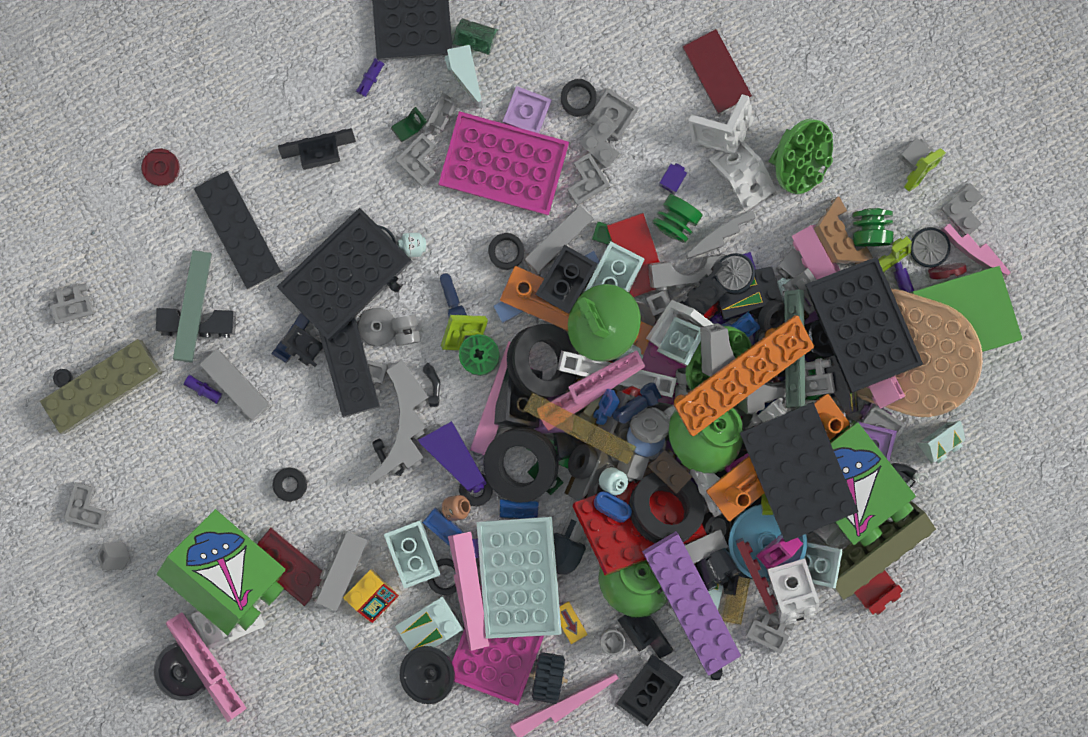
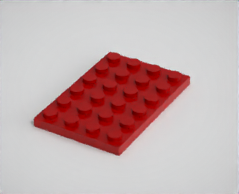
M641 480L637 483H634L635 481L628 483L623 493L613 496L629 505L631 493ZM658 491L651 495L649 505L656 519L668 525H676L682 522L684 509L676 496L665 491ZM597 495L573 503L572 507L605 576L646 560L642 551L655 543L647 540L637 531L630 517L625 522H617L601 513L594 506V499ZM701 524L699 529L688 540L683 542L684 546L707 535L703 525Z

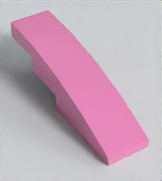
M950 223L941 229L955 247L986 269L1000 266L1003 277L1011 273L987 243L979 247L968 233L961 237Z

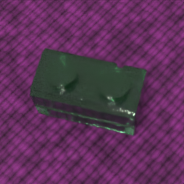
M462 18L456 27L453 44L459 46L470 45L472 50L490 55L496 42L498 29Z

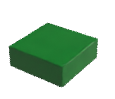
M597 222L592 238L593 241L609 245L612 240L607 228L608 224Z

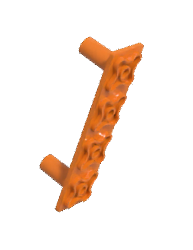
M515 266L500 301L568 331L569 314L535 295L544 278ZM641 321L639 333L633 345L639 347L643 355L649 343L646 337L653 326Z
M794 315L777 329H768L762 340L688 394H680L675 398L674 407L691 436H695L814 348L799 316Z
M829 394L823 395L814 403L829 440L849 425V421ZM748 456L709 487L706 493L725 518L731 521L762 496L764 491Z

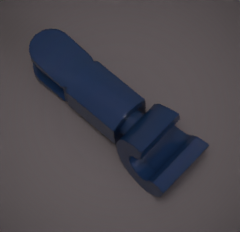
M443 273L440 276V282L448 307L451 308L448 309V316L467 315L464 307L460 305L451 276L448 273Z
M300 313L289 331L295 324L305 330L310 321ZM281 340L271 354L287 363L292 355L285 351L287 347L281 343L283 341Z
M651 382L644 385L640 390L642 396L638 395L625 404V406L617 409L613 413V419L620 423H627L633 416L648 406L659 403L658 399L662 398L656 384Z

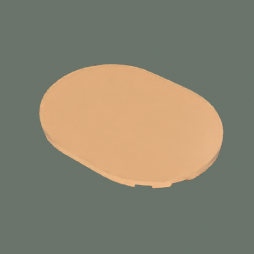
M891 289L923 365L895 376L905 397L886 406V408L915 417H932L952 411L965 402L979 381L983 357L978 335L971 323L960 312L949 305L906 291ZM866 387L857 391L858 397L874 403L870 388Z

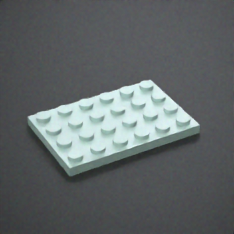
M552 517L477 522L486 638L562 634Z

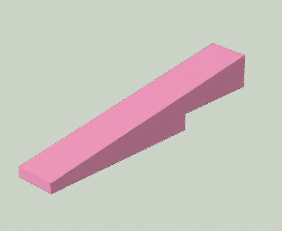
M508 341L470 449L482 455H485L488 446L495 439L499 425L494 424L495 406L507 368V352L510 341Z
M636 350L569 386L570 392L538 408L537 411L548 431L602 396L607 389L614 388L643 369L645 365L638 351Z
M464 532L448 536L456 572L454 580L469 649L472 651L488 647L489 642L485 633L484 610L471 532Z
M181 612L167 621L165 624L226 721L229 722L244 712L247 708L225 678L226 673L185 615Z
M613 673L560 699L557 704H550L510 724V727L517 737H523L550 717L556 723L619 678L616 673Z

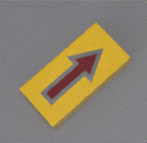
M568 601L560 605L561 627L570 643L573 644L588 634L570 602Z

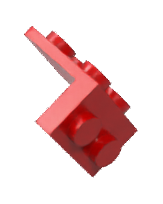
M884 570L872 578L868 584L860 587L854 594L870 614L874 615L876 613L878 615L886 609V604L890 601L893 603L901 597L900 593L903 592V589Z

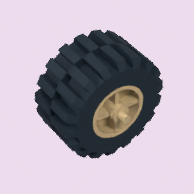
M540 652L538 655L536 672L529 674V677H533L534 680L532 691L534 701L557 704L559 701L561 686L563 683H568V679H564L563 676L565 666L563 655Z

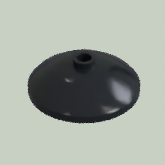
M178 643L171 644L161 651L154 664V678L162 693L171 699L186 701L204 692L206 687ZM177 670L181 671V676H177Z
M432 646L417 647L411 650L401 663L399 674L401 685L407 695L416 702L435 704L445 699L452 691L455 683L454 666L450 658L440 649ZM430 670L434 671V676L430 674Z

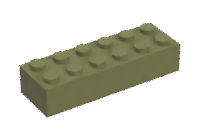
M137 339L40 400V403L58 432L66 434L158 376L162 371L144 342Z
M909 502L913 510L900 521L889 522L886 520L878 527L882 531L881 536L868 546L864 547L859 541L855 545L849 544L842 550L836 588L832 589L843 600L852 596L860 587L868 584L877 574L882 573L885 568L898 561L902 555L915 548L919 542L929 537L936 530L927 514L915 503Z

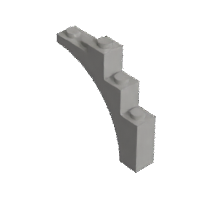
M718 323L700 327L702 372L710 377L735 359L729 343L728 329ZM786 381L765 383L738 403V408L747 414H755L757 411L765 409L764 402L769 403L773 402L774 399L786 398Z
M403 360L386 370L398 398L400 411L399 429L388 457L376 471L367 477L371 485L374 483L376 486L386 480L385 475L390 472L393 475L402 469L400 466L402 463L407 469L411 467L412 470L422 464L420 460L423 459V456L411 439L414 437L416 440L424 435L423 430L426 427L414 409L417 408L419 410L424 407L429 397Z

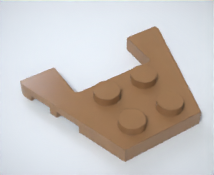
M839 196L831 201L832 204L826 209V213L821 216L814 227V231L832 263L848 264L850 262L859 264L872 259L873 257L867 246L858 251L855 249L854 242L848 236L844 223L838 218L839 215L847 212V209Z

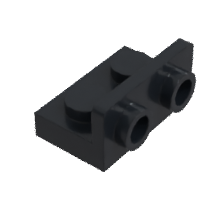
M295 324L281 343L287 347L285 351L293 357L296 354L300 356L298 360L306 366L311 364L316 367L317 363L313 360L321 351L323 345Z

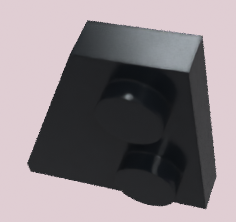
M573 431L552 433L554 435V446L557 447V462L570 458L577 446L586 444L582 437Z

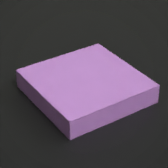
M516 86L503 123L540 133L552 99Z

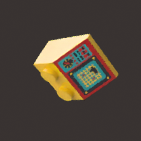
M370 569L343 598L358 613L373 623L399 594L373 569Z

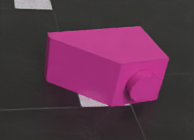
M781 534L760 551L756 557L767 569L774 568L790 559L803 543L799 538L785 543Z

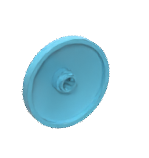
M761 504L743 511L734 521L729 533L730 554L740 571L750 578L752 576L736 545V540L743 538L744 542L748 541L753 550L750 554L754 560L760 551L781 535L774 515H762ZM806 534L798 537L803 545L790 559L777 566L804 559L807 550ZM757 558L761 570H759L761 578L765 576L767 581L771 582L767 568Z

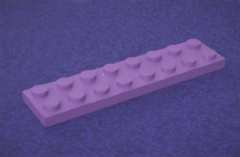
M675 531L642 551L706 674L709 676L739 658L741 654L679 534Z

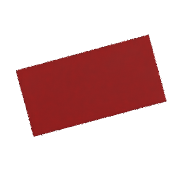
M644 213L607 225L613 243L645 259L629 293L636 297L656 290V288L650 287L648 264L660 261Z

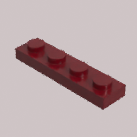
M743 538L736 540V545L769 614L776 612L777 600L774 594L769 595L767 588L770 586L766 577L761 578L759 570H761L757 558L753 560L750 553L753 550L748 541L744 542Z

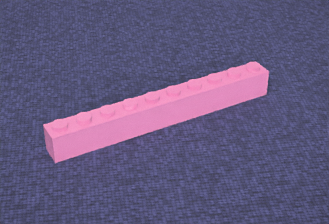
M810 225L792 236L795 249L800 251L803 257L801 258L803 265L811 271L816 279L841 271L837 263L831 262L814 231L816 225ZM895 376L867 387L868 389L870 388L873 394V402L880 409L905 397Z

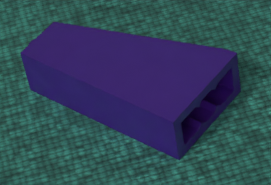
M452 421L418 440L468 492L477 493L484 489V485L487 483Z

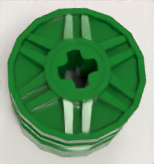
M669 194L663 203L668 213L658 211L657 215L661 219L655 217L652 223L669 238L686 243L688 237L683 233L688 235L692 233L686 225L696 226L703 214L683 199Z
M868 208L853 212L852 218L861 219L860 221L853 222V226L861 227V231L853 233L854 246L879 247L892 245L894 243V232L885 230V226L892 225L893 220H885V218L893 217V211L881 208Z
M476 334L463 341L459 350V359L466 371L473 375L483 376L495 370L499 364L500 353L493 339L486 335ZM476 350H479L480 352L484 351L485 354L482 355L483 359L479 360L478 357L474 358V355H476Z

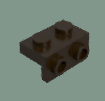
M661 449L660 453L647 467L677 494L692 478L689 474L691 470L682 463L679 464L675 460L677 456L671 450Z

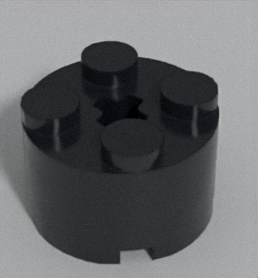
M816 320L805 324L804 328L814 345V348L807 352L805 356L813 360L834 356L820 321Z
M726 548L713 552L706 560L703 558L695 564L708 591L716 588L717 584L721 586L731 581L729 577H734L741 572Z

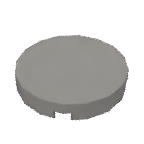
M645 408L632 417L630 423L631 432L642 442L657 443L667 436L669 419L664 412L657 408Z

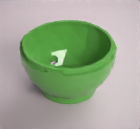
M731 408L695 436L689 434L677 410L673 412L670 418V443L675 454L682 461L681 463L690 470L693 469L702 473L723 471L738 457L743 445V440L739 433L743 431L742 421L734 408Z
M647 560L606 576L601 567L599 569L598 583L601 592L609 605L618 612L631 617H643L657 612L668 602L663 591L660 594L657 593L661 587ZM639 570H644L645 575H639Z

